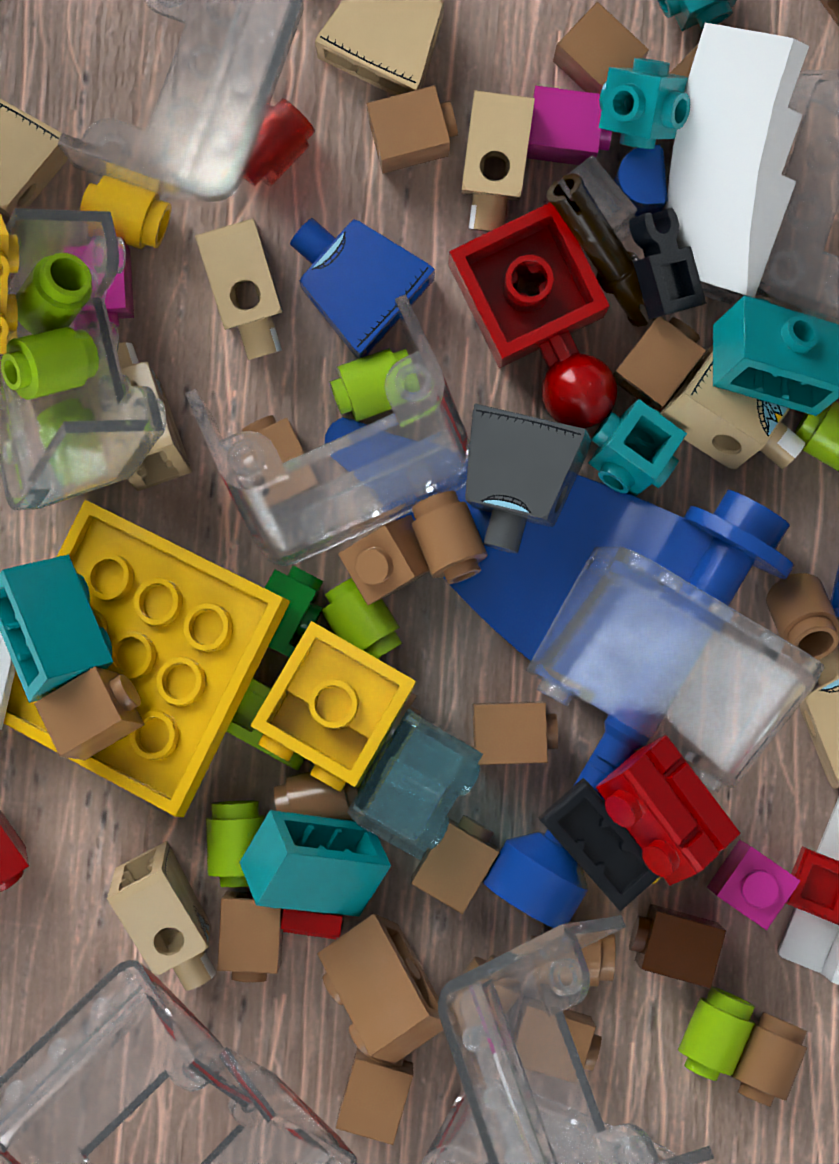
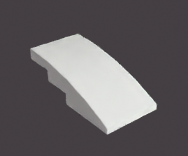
M705 22L685 89V93L690 98L689 116L684 126L676 131L667 192L668 201L666 202L665 209L672 207L678 217L679 234L676 238L678 248L691 246L701 282L755 298L796 184L795 180L781 174L803 115L788 108L809 46L794 38Z

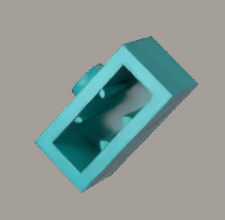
M744 295L713 324V386L817 416L839 398V324L823 320L817 315L803 314L771 304L765 299Z
M69 554L3 569L0 573V632L29 703L42 699L95 666L108 669L114 662L109 635L96 621L89 604L90 593L84 577L76 573Z
M274 810L268 812L239 862L256 906L357 917L361 915L391 867L372 824Z

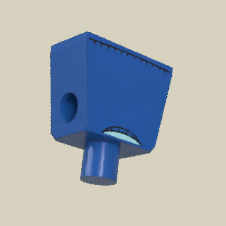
M311 218L297 231L290 242V245L312 264L299 280L303 292L358 359L367 356L435 279V269L427 262L355 219L335 238L315 219Z

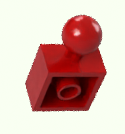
M549 202L449 251L448 266L499 369L539 350L549 369L542 383V400L548 414L558 423L584 429L591 428L604 421L613 410L617 399L615 377L610 368L600 359L588 354H580L571 333L604 318L610 305L579 242L555 207ZM524 274L529 282L537 279L540 281L541 284L538 286L536 296H528L526 293H518L515 290L519 275Z

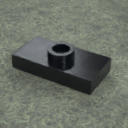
M584 778L538 817L619 911H622L660 877L646 866L642 857V848L625 827L616 824L610 818L605 808V801Z

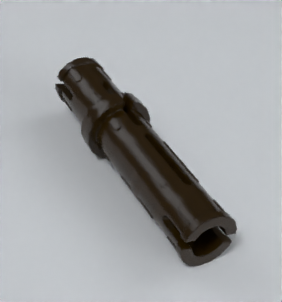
M575 173L562 176L570 189L569 192L572 197L568 198L556 180L547 191L548 201L555 207L597 269L596 278L602 289L606 293L615 296L626 313L627 319L633 326L647 325L648 322L640 311V305L643 304L645 307L633 264L634 261L640 259L634 252L625 249L621 240L617 237L585 187L581 176Z

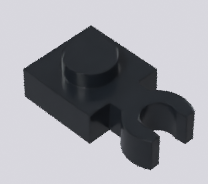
M671 207L652 215L650 212L630 219L629 229L634 242L643 249L645 256L643 259L634 261L633 264L649 320L707 304L691 246L678 248L676 238L679 234V221L674 209Z

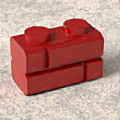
M667 735L658 738L633 753L596 786V789L605 799V808L610 818L630 832L643 850L642 857L646 866L654 874L663 877L669 886L704 870L719 855V852L724 850L741 834Z

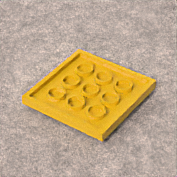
M84 500L57 557L69 554L76 573L84 577L90 593L89 604L99 626L106 630L112 644V659L114 662L107 670L124 674L133 683L141 700V705L136 708L145 725L86 760L68 759L175 817L184 818L291 601L88 500ZM15 671L3 724L57 752L34 704L37 701L29 703L18 674Z

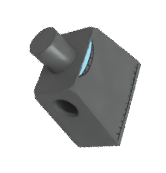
M474 405L465 497L466 501L473 508L491 513L483 545L505 552L518 553L526 521L548 527L555 525L590 449L592 439L586 429L484 405Z

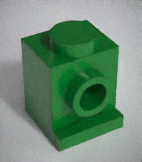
M292 565L288 575L274 569L265 588L291 602L268 647L290 658L296 648V645L293 644L296 636H303L310 622L316 623L323 607L315 604V601L324 581Z

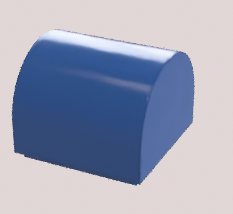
M660 144L655 145V149L635 148L623 158L614 178L613 195L615 201L624 212L637 217L650 212L652 215L662 211L668 201L664 151Z

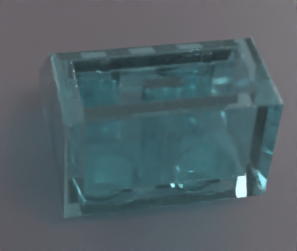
M408 708L347 813L360 827L421 860L427 848L433 849L444 837L449 825L447 814L458 796H465L474 786L480 773L478 762L483 753L454 732Z

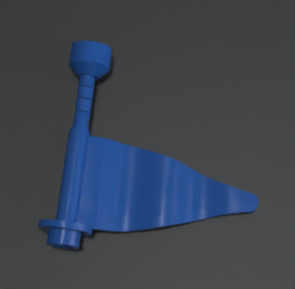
M344 417L330 425L325 434V449L355 476L396 520L411 515L415 521L416 519L412 512L414 505L433 495L446 491H455L459 501L467 503L484 543L491 513L475 509L466 501L465 492L469 451L421 441ZM577 475L558 520L553 527L526 521L518 553L505 552L484 545L488 556L478 563L481 571L471 578L449 585L491 628L528 660L571 691L608 714L604 721L605 733L574 784L576 785L584 778L605 801L596 789V786L635 753L636 750L647 745L752 565L776 577L788 578L794 564L776 549L790 524L760 503L733 490L726 491L713 514L704 509L690 506L684 517H681L628 493L617 492L605 484ZM548 829L545 834L536 832L507 839L482 881L486 887L509 904L559 931L566 929L589 890L582 867Z

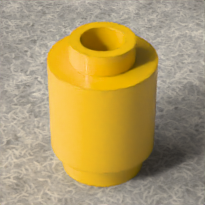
M104 175L97 185L89 183L80 205V216L87 218L86 228L88 232L106 238L122 237L127 245L138 249H143L145 245L158 248L165 236L172 206L170 203L160 200V195L157 192Z

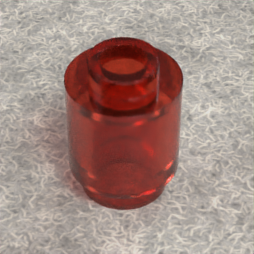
M282 98L274 107L268 104L229 144L235 153V156L229 162L252 186L255 187L262 180L271 187L310 147L307 140L316 131L295 106Z

